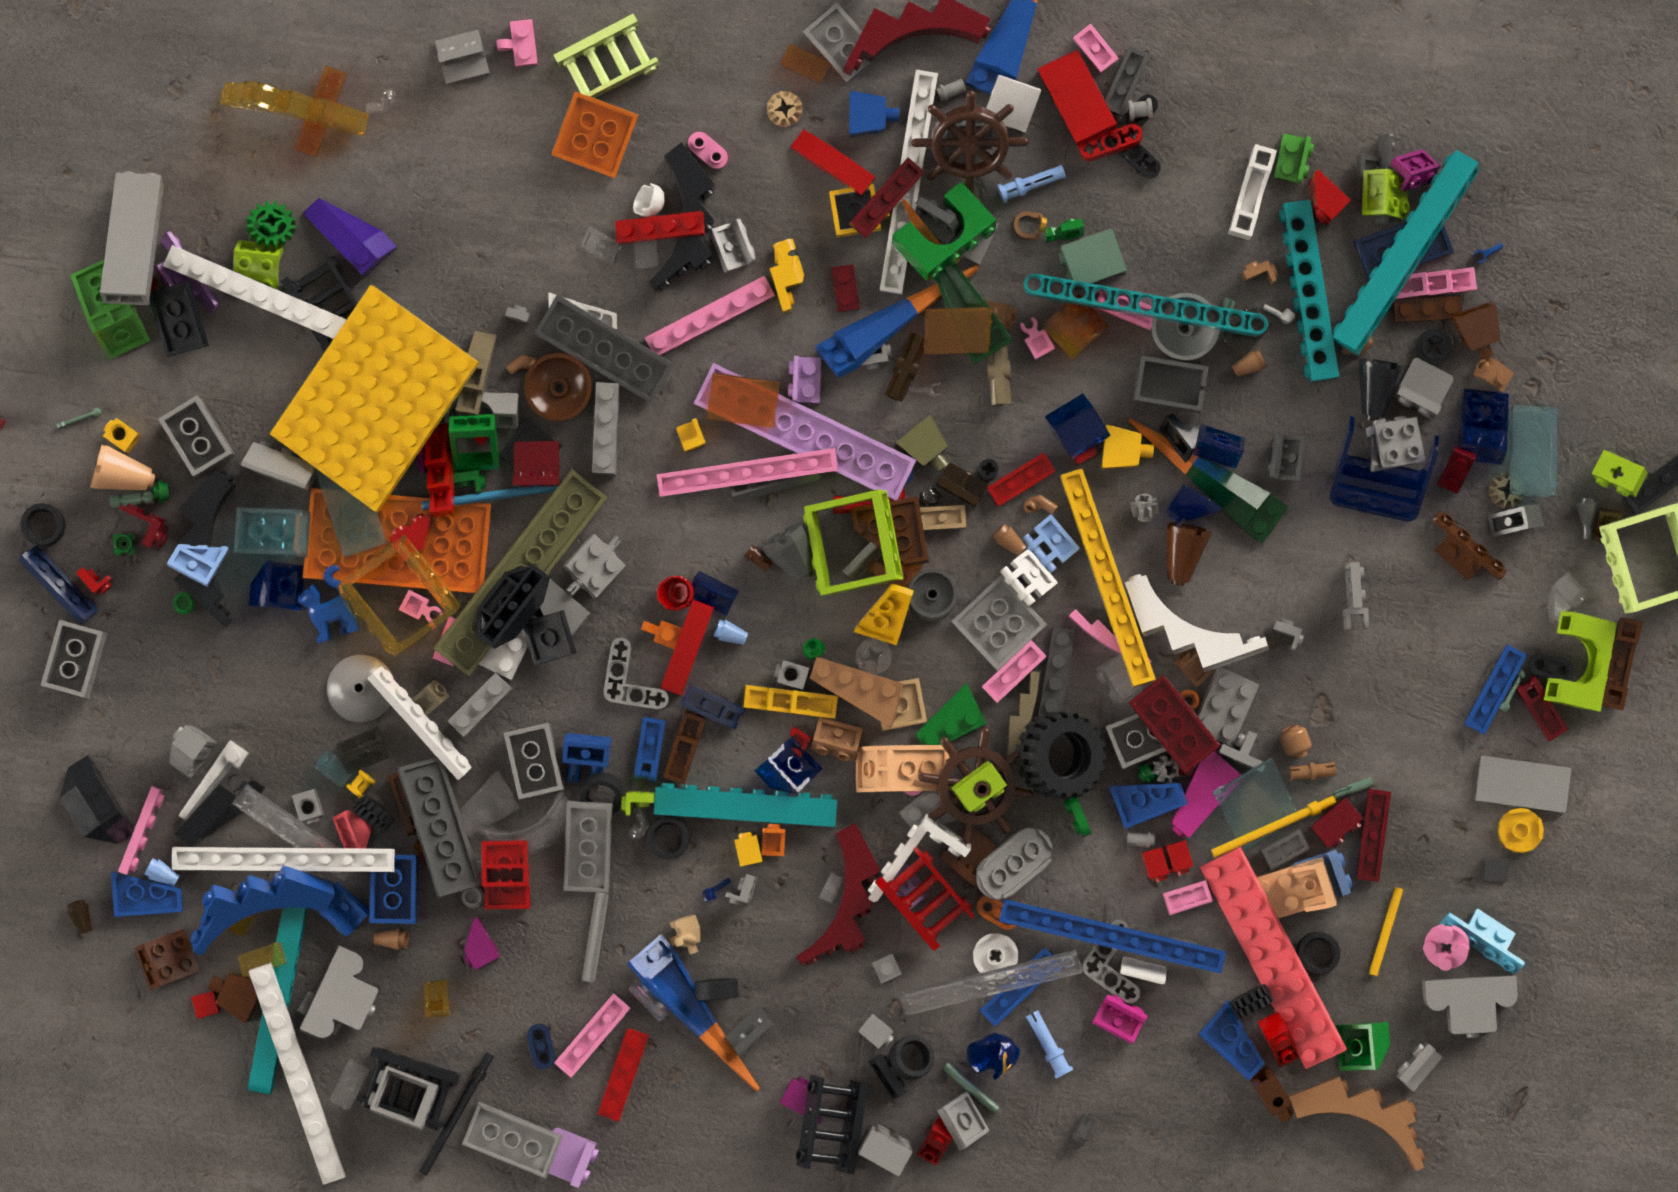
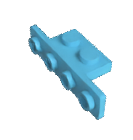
M1478 908L1473 912L1468 924L1451 913H1448L1441 920L1440 924H1444V926L1451 927L1454 925L1461 928L1469 938L1470 947H1473L1487 959L1500 965L1505 971L1515 975L1525 965L1523 960L1507 951L1515 933Z

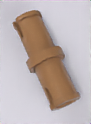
M1311 762L1304 766H1289L1288 772L1289 776H1291L1289 779L1290 781L1310 779L1312 781L1320 777H1335V763L1315 764Z

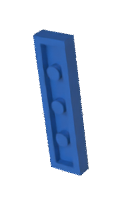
M1508 644L1505 645L1464 725L1485 735L1527 657L1525 653Z
M1044 947L979 1011L996 1027L1061 963Z

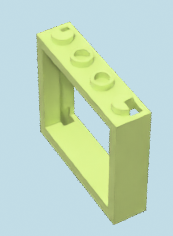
M1678 503L1599 526L1602 535L1600 540L1605 545L1607 552L1606 560L1613 572L1612 580L1619 592V604L1622 603L1625 613L1640 611L1677 599L1678 590L1638 603L1616 529L1665 514L1678 556Z

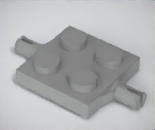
M591 534L563 565L574 581L565 590L569 596L573 597L578 589L582 588L593 598H597L626 566L614 552L617 546L622 543L618 536H614L608 544H605L596 534Z

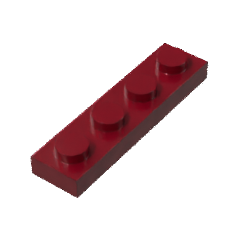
M908 157L849 224L866 239L925 172Z
M1367 790L1356 879L1375 882L1380 880L1391 792Z

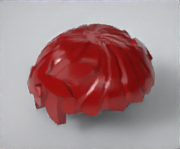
M670 576L658 585L656 590L657 600L667 610H684L690 606L693 600L694 587L683 576Z

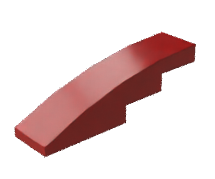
M804 129L790 146L791 149L825 174L828 173L861 196H863L875 180V176Z
M444 423L437 425L425 443L424 465L428 469L427 490L430 493L429 513L432 517L454 514L453 460L449 425Z
M693 599L661 685L662 689L682 696L714 607Z

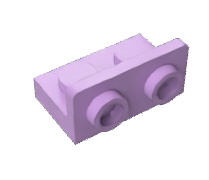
M794 356V361H789V375H793V384L789 383L788 397H793L792 401L796 403L820 404L821 358Z

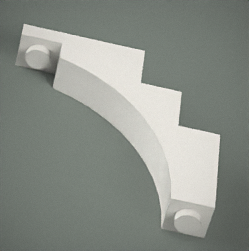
M1134 575L1129 578V581L1125 582L1143 636L1146 637L1166 630L1174 655L1196 647L1204 673L1269 650L1265 637L1261 639L1260 636L1250 638L1243 645L1239 633L1212 632L1193 626L1180 619L1157 597L1146 575Z

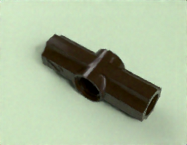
M910 334L905 348L894 366L893 376L885 396L895 401L903 402L909 385L914 380L920 367V360L929 341L928 339L918 334Z

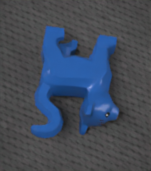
M337 565L329 566L324 572V581L329 587L338 590L337 597L321 603L320 592L316 583L312 584L309 589L304 590L298 596L299 604L308 608L310 619L318 629V643L331 639L330 623L334 621L340 622L341 628L339 632L341 635L360 630L357 616L351 609L347 587L343 582L333 578V574L340 570Z

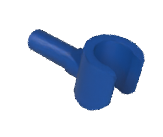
M1499 243L1484 251L1476 250L1473 256L1477 253H1482L1484 259L1477 262L1481 264L1485 262L1486 257L1502 249L1503 245Z

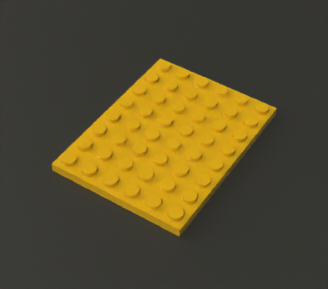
M370 285L276 423L270 435L373 511L379 512L480 362L374 285Z

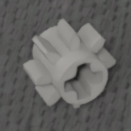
M1140 494L1136 496L1135 502L1130 503L1133 518L1137 517L1139 521H1151L1154 518V514L1159 513L1157 499H1152V496L1149 494Z
M1160 755V761H1153L1154 770L1151 773L1158 776V782L1165 780L1166 783H1172V778L1180 776L1178 774L1180 767L1171 756L1167 759L1165 755Z

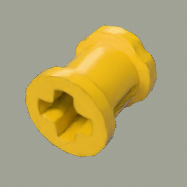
M362 769L358 771L359 774L352 783L346 785L358 798H361L366 789L376 782Z

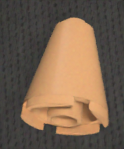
M101 444L91 481V488L146 491L148 486H153L155 474L151 473L152 468L107 445Z

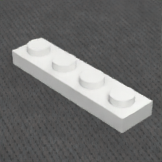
M230 740L178 816L185 819L227 763L230 761L240 768L249 752Z

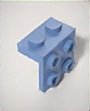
M1331 850L1292 864L1293 866L1323 857L1335 897L1351 893L1352 881L1349 874L1345 875L1342 867L1345 866V861L1342 853H1337V850Z

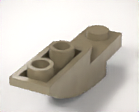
M479 331L474 332L468 354L480 362V364L459 393L456 413L479 415L497 335Z

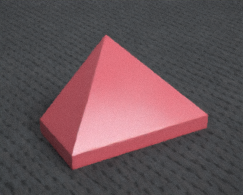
M349 810L332 817L344 848L366 849L373 828L372 825Z

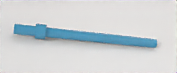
M557 486L517 487L455 496L454 506L553 492ZM430 500L421 501L422 510H429Z

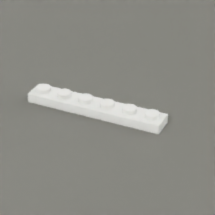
M381 666L367 678L457 780L472 768L466 757L454 748L453 743L448 738H445L438 730V726L429 720L418 704L412 701L407 691L396 683L389 671Z

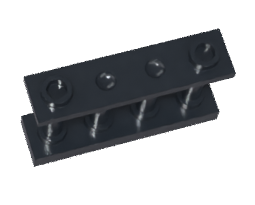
M327 253L323 255L327 263L297 281L295 279L292 281L289 277H286L280 281L290 296L314 306L321 304L344 289L351 301L331 312L339 317L352 311L358 304V301L338 271L341 268L335 256L330 258ZM333 271L339 282L310 300L308 298L303 300L300 292L303 291L302 288L328 272ZM311 330L325 353L333 339Z
M376 1046L373 1047L370 1056L375 1058L374 1062L376 1064L366 1095L359 1094L356 1097V1100L361 1102L360 1106L370 1109L371 1105H368V1101L372 1091H377L378 1083L376 1081L378 1075L389 1062L397 1065L396 1069L404 1073H409L410 1069L417 1071V1076L420 1079L428 1081V1079H431V1076L440 1079L439 1083L441 1085L431 1116H428L425 1122V1127L438 1130L439 1127L443 1128L446 1122L439 1120L449 1087H452L453 1083L458 1084L462 1074ZM395 1078L387 1103L381 1101L379 1107L415 1119L425 1089L416 1086L409 1110L398 1107L396 1103L403 1080Z
M810 1075L806 1088L807 1100L799 1149L796 1151V1166L810 1169L811 1161L836 1164L837 1171L855 1175L869 1084L851 1080L849 1087L824 1084L825 1078ZM822 1093L847 1096L846 1109L820 1107ZM818 1117L844 1119L843 1131L816 1130ZM815 1139L840 1142L839 1154L831 1155L813 1152Z

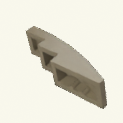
M1030 672L1029 694H1019L1018 716H1009L1007 757L1016 751L1017 745H1020L1021 740L1019 737L1021 732L1027 731L1025 726L1032 719L1038 693L1040 672Z

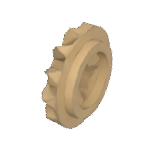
M780 91L772 95L767 103L768 117L777 126L789 127L797 123L801 118L803 111L802 103L798 96L790 91ZM782 100H784L786 106H791V109L788 110L787 118L783 111H775L781 108Z

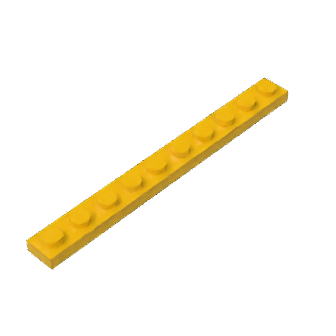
M1083 469L1062 474L1060 479L1132 686L1135 688L1154 682L1156 679Z

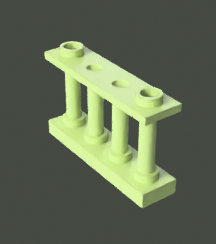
M634 14L554 54L558 66L564 65V67L568 68L580 93L593 98H597L643 73L649 75L656 71V66L659 65L657 57L649 60L635 33V27L639 25ZM622 34L628 37L641 62L640 66L629 70L615 43L616 37ZM602 44L608 47L622 74L611 81L595 53V48ZM581 55L587 56L602 84L591 91L575 64V58Z

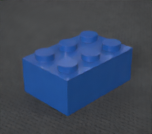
M395 855L394 872H370L369 923H418V855Z

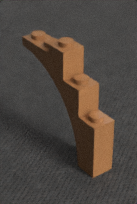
M1338 1076L1288 1095L1292 1102L1291 1109L1296 1118L1317 1113L1334 1112L1350 1114L1368 1120L1380 1127L1395 1140L1405 1153L1413 1170L1417 1171L1424 1168L1422 1163L1426 1161L1421 1148L1417 1149L1414 1140H1417V1136L1413 1127H1408V1124L1416 1122L1414 1116L1417 1115L1413 1102L1409 1103L1407 1099H1402L1381 1108L1380 1104H1383V1100L1379 1091H1374V1088L1370 1087L1347 1096L1346 1093L1350 1092L1345 1079L1341 1080Z

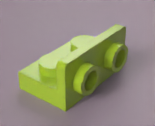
M628 791L626 796L622 797V811H626V816H631L633 802H636V807H649L650 803L655 802V792Z

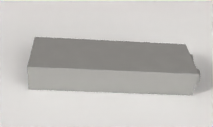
M129 171L116 173L100 288L103 303L149 305L164 189L161 175L155 173L135 174Z

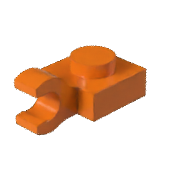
M661 620L659 626L644 621L641 630L654 634L653 642L675 649L682 628Z

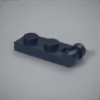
M689 684L680 702L682 707L732 729L737 728L739 724L737 721L746 710L736 703L725 700L692 684ZM728 710L732 711L729 718L725 717Z

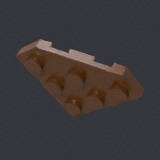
M918 496L889 501L900 563L906 567L929 563ZM873 504L851 508L855 532L881 549Z

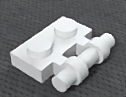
M1029 549L1010 563L1015 569L1013 573L1007 566L1000 571L1007 585H1011L1018 593L1017 597L1021 601L1024 600L1028 606L1036 601L1031 596L1033 591L1040 598L1058 583ZM1021 576L1029 586L1025 588L1017 578Z

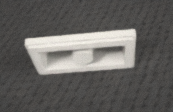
M1123 957L1119 972L1122 975L1163 985L1166 981L1167 968Z

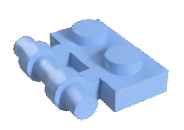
M1051 514L1034 528V531L1039 535L1035 540L1029 534L1022 538V541L1027 545L1026 549L1033 552L1050 574L1057 569L1052 562L1054 558L1057 557L1061 563H1064L1080 549ZM1043 541L1052 551L1048 555L1039 547V544Z

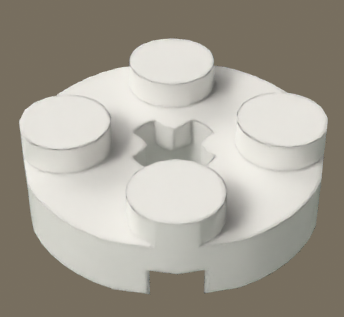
M990 933L983 936L976 943L973 950L975 967L981 974L990 978L1008 976L1015 969L1018 961V949L1015 943L1008 936L1000 933ZM992 950L996 952L1001 951L1002 954L999 956L1001 960L999 962L989 959Z

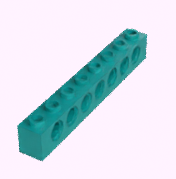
M1311 200L1284 203L1281 206L1282 210L1278 212L1280 223H1284L1285 232H1282L1284 246L1288 245L1289 254H1286L1287 267H1291L1292 270L1289 282L1291 290L1295 289L1296 298H1293L1294 311L1299 313L1300 320L1296 321L1298 334H1302L1303 342L1300 343L1302 356H1306L1307 365H1304L1305 378H1309L1310 383L1334 380L1339 377ZM1299 220L1303 225V229L1300 231L1294 230L1291 225L1292 221ZM1297 242L1304 243L1306 245V252L1299 253L1295 249V244ZM1299 265H1307L1310 268V273L1308 275L1301 274L1299 272ZM1303 287H1311L1314 292L1313 296H1304L1302 292ZM1309 308L1314 309L1317 312V318L1309 319L1306 316V310ZM1310 331H1318L1321 335L1320 341L1315 342L1311 340L1309 336ZM1314 353H1321L1324 356V363H1316L1313 359Z

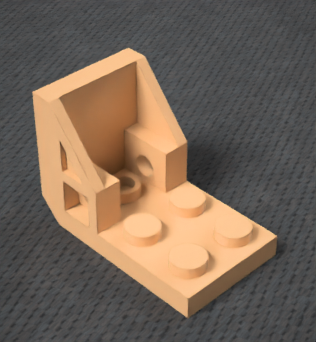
M942 745L858 747L855 757L856 792L937 791V784L921 782L918 776L920 773L939 775L949 755Z
M1323 857L1257 876L1278 918L1304 910L1309 912L1337 906V900Z

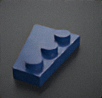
M1181 783L1109 786L1125 829L1188 804Z
M111 872L114 917L184 912L181 888Z
M1228 1000L1198 1035L1243 1077L1250 1080L1264 1065V1061L1244 1030L1242 1022L1236 1018Z

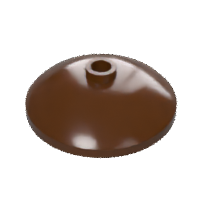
M553 353L541 357L530 367L524 381V393L529 406L539 416L552 421H565L577 416L585 409L591 397L592 381L588 370L578 359L563 353ZM558 384L563 385L564 389L562 392L556 391Z

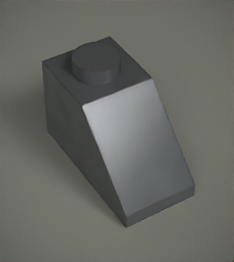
M1540 504L1523 506L1488 515L1492 537L1544 526Z

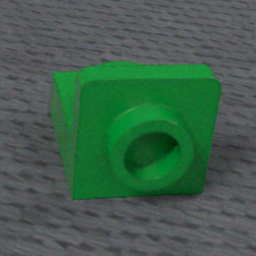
M479 470L453 474L454 484H458V487L472 486V482H475L477 493H483V489L486 488L485 475H481Z

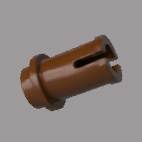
M752 545L744 556L748 558V562L749 560L767 572L773 561L759 551L758 546L755 548Z

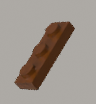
M1461 296L1395 299L1393 302L1394 323L1451 320L1450 315L1462 311Z

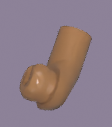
M1043 495L1030 497L1024 502V510L1027 513L1044 509L1052 515L1058 506Z

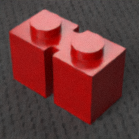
M1186 840L1165 846L1171 868L1167 866L1162 847L1141 853L1148 879L1154 878V881L1158 882L1168 879L1167 874L1176 872L1177 876L1190 872L1189 868L1193 867V862Z

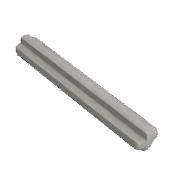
M597 892L595 894L582 980L586 982H594L596 978L609 897L606 893Z

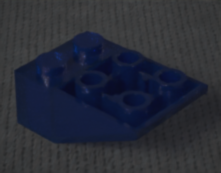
M1464 388L1458 447L1476 454V462L1503 464L1508 450L1509 394Z

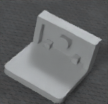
M1415 358L1412 360L1394 397L1398 398V402L1404 406H1413L1419 409L1418 412L1428 418L1431 416L1435 417L1438 415L1442 407L1440 405L1453 382V376L1419 358Z
M1407 416L1393 418V421L1386 422V419L1376 420L1372 422V426L1366 428L1367 438L1376 436L1383 468L1416 464L1425 460L1417 417L1407 419Z

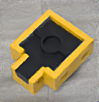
M874 184L869 186L863 196L851 188L829 191L836 238L859 234L849 223L875 195ZM890 212L884 219H890ZM879 224L873 232L881 231V225Z

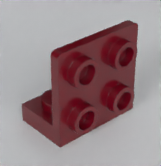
M558 441L514 442V487H551L560 485Z

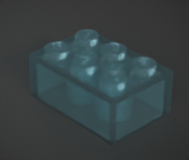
M237 508L234 553L244 556L308 558L311 513L296 509Z

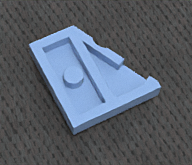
M178 544L168 560L167 566L208 587L227 555L229 548L226 546L218 548L208 547L207 545L190 546Z

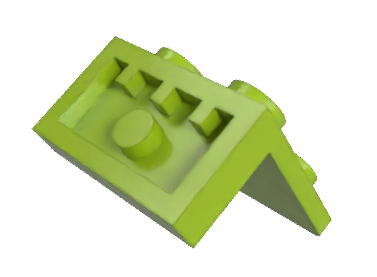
M1390 169L1363 170L1362 215H1387L1407 220L1410 209L1408 202L1409 190L1402 191L1400 189L1405 178Z
M238 240L234 249L233 271L278 290L279 261L283 254V246L277 244V249H274L273 245L269 244V247L265 249V243L256 245V241Z

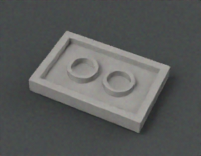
M835 3L803 31V34L846 83L851 81L871 63L864 59L859 70H853L851 76L843 72L844 66L862 30L838 3Z
M1222 667L1216 668L1196 715L1217 741L1233 747L1259 684Z

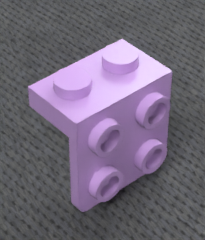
M555 1128L553 1131L563 1135L549 1174L571 1182L570 1185L579 1188L581 1183L586 1184L590 1174V1171L587 1170L590 1162L594 1163L599 1151L595 1149L597 1143L561 1128Z

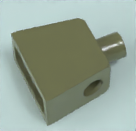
M930 415L896 442V445L908 456L916 459V463L922 468L931 462L937 471L940 472L949 465L948 461L941 454L948 448V445Z

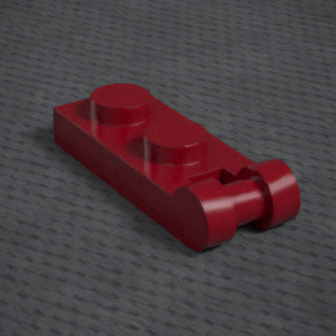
M1533 676L1528 679L1529 682L1526 684L1518 685L1516 692L1523 700L1547 741L1550 742L1569 729L1553 703L1544 700L1545 690L1538 679ZM1534 689L1537 695L1530 698L1528 692Z

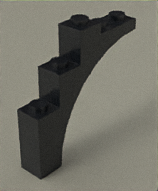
M681 142L664 155V159L674 173L679 185L683 213L702 211L704 213L705 234H707L709 230L713 229L712 224L715 222L699 200L703 199L705 201L715 193L713 190L716 187ZM699 236L679 238L671 257L663 268L649 281V285L655 292L658 289L663 291L671 284L670 280L673 277L684 275L689 270L687 266L690 264L695 271L699 268L701 270L706 269L712 264L711 259L714 258L712 252Z

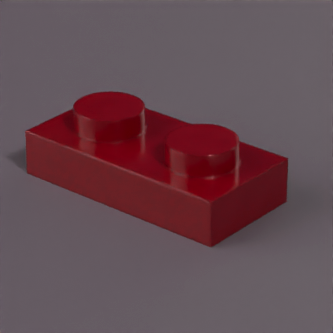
M854 264L831 267L837 312L860 310Z
M1455 446L1438 479L1437 486L1458 494L1475 461L1476 454Z

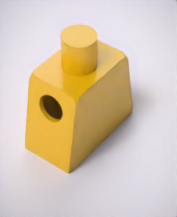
M1106 425L1101 469L1138 467L1140 457L1153 458L1154 445L1141 444V433Z

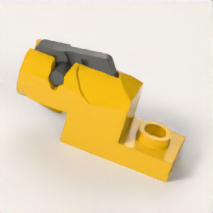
M793 239L773 244L775 264H778V266L770 268V272L783 314L792 312L791 305L795 304L792 293L786 292V290L802 285L804 271L808 268L796 241H793Z

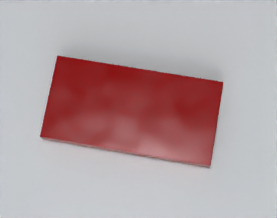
M1078 49L1037 68L1076 145L1117 127V123Z

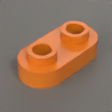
M986 896L978 900L976 909L980 916L1005 930H1010L1017 926L999 921L1003 902ZM986 902L992 905L990 911H985L983 908Z

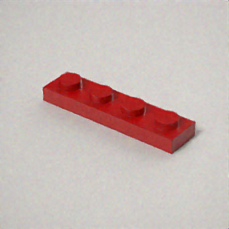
M696 211L615 221L616 243L622 245L705 235L704 213Z
M627 1028L598 1115L620 1121L649 1038L648 1034Z

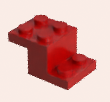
M482 841L484 909H531L528 841Z

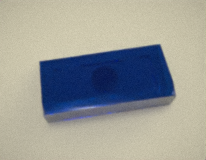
M701 571L697 573L692 582L694 587L693 599L714 607V610L727 616L739 593L738 590Z

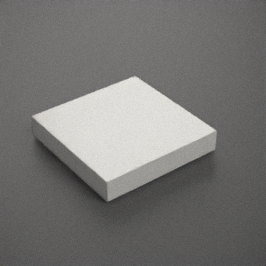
M998 74L986 108L997 114L1007 104L1013 105V112L1002 121L1005 126L1026 132L1041 89Z

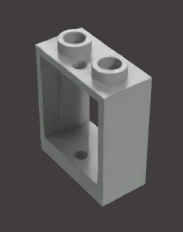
M386 1066L385 1071L381 1070L376 1083L379 1086L377 1091H372L368 1101V1105H371L370 1111L422 1131L438 1092V1085ZM391 1076L426 1089L415 1120L379 1107Z

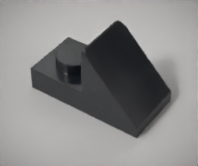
M1173 413L1165 417L1159 430L1185 463L1188 462L1196 448L1200 425L1185 429L1181 421Z

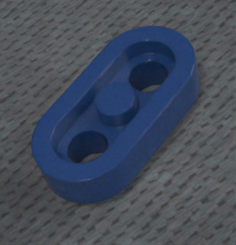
M535 1024L530 1027L527 1033L532 1061L537 1068L548 1069L554 1064L556 1059L550 1030L543 1024ZM536 1031L543 1033L542 1039L535 1037ZM542 1053H546L548 1055V1060L546 1062H543L540 1059V1055Z

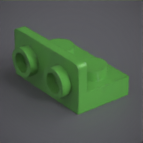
M1283 134L1274 179L1300 184L1303 178H1307L1309 166L1306 165L1307 157L1312 156L1314 144L1310 143L1311 137L1302 138Z

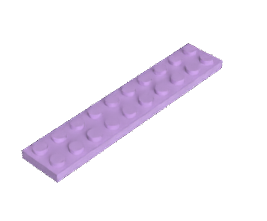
M715 363L712 364L694 401L695 405L795 453L835 448L838 471L834 472L872 490H887L888 497L893 500H898L916 463V459Z

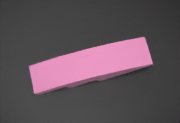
M1475 268L1412 274L1396 299H1412L1477 290Z
M1076 609L1068 616L1085 633L1105 647L1121 655L1115 634L1113 635L1098 619L1091 625Z

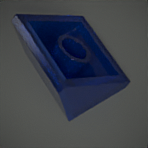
M1202 424L1193 455L1236 469L1244 452L1245 438Z

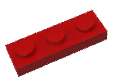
M1043 452L986 487V489L999 507L1055 473L1056 470Z

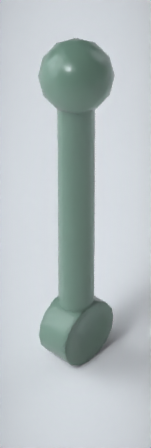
M98 407L94 408L92 412L57 423L56 426L60 429L94 415L100 416L102 410Z
M1522 670L1516 675L1517 678L1506 701L1500 705V709L1503 712L1509 710V703L1521 679L1525 677V672Z

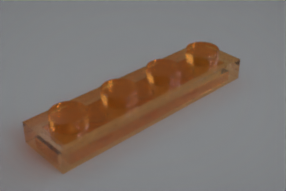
M325 65L294 147L295 151L314 158L317 157L348 75L347 73Z

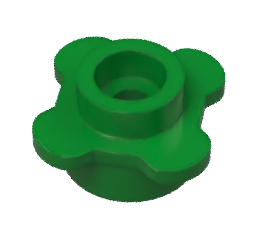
M116 533L113 536L115 547L113 552L118 556L122 553L133 555L136 552L134 547L135 535L133 533H128L127 535Z

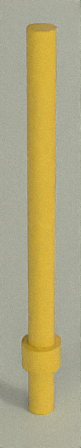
M1331 796L1319 802H1311L1307 804L1306 808L1211 849L1214 858L1310 815L1314 817L1320 814L1321 810L1335 805L1336 799L1334 796Z

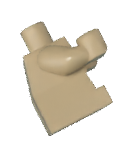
M688 915L671 921V928H675L677 933L676 936L669 938L670 945L672 947H687L689 954L698 952L696 943L700 942V927L696 915Z

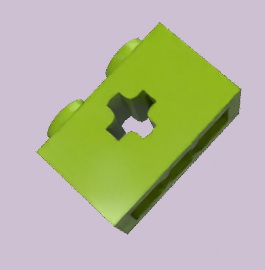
M1603 450L1592 472L1597 484L1605 488L1612 486L1616 488L1617 493L1628 497L1629 494L1636 497L1648 474L1645 467L1606 450ZM1622 472V477L1618 476L1617 478H1615V473L1620 474Z

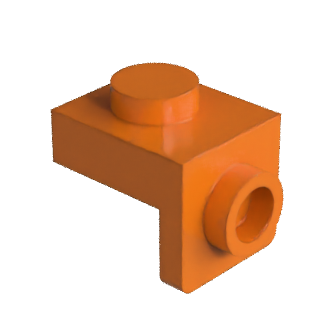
M768 824L767 828H763L761 855L784 856L786 829H781V824Z

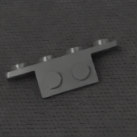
M1388 133L1379 136L1377 157L1368 155L1357 156L1356 201H1362L1363 170H1393V167L1390 165L1394 150L1393 134ZM1374 216V225L1388 223L1390 216Z

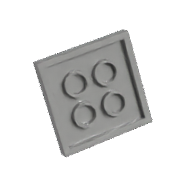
M1001 575L951 621L997 671L1047 625L1024 600L1021 601L1017 597L1018 593L1011 585H1007Z

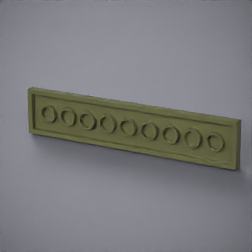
M571 469L432 649L466 675L470 676L492 648L476 636L478 606L505 572L534 564L548 575L607 499V496Z

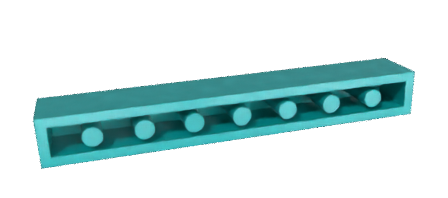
M661 783V787H656L654 814L828 827H835L837 800L833 799V795L819 794V798H810V793L797 792V797L787 796L788 792L774 791V795H765V790L752 789L751 794L742 793L741 788H729V792H720V787L706 786L705 791L697 790V785H684L683 789L674 788L675 784Z

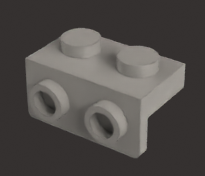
M740 218L708 231L724 273L748 266L756 260L755 250L750 245L746 227L742 224Z
M1424 1042L1423 1045L1420 1043L1412 1052L1413 1057L1408 1062L1405 1061L1398 1068L1397 1072L1399 1073L1396 1078L1410 1090L1415 1091L1442 1059V1056L1429 1043Z

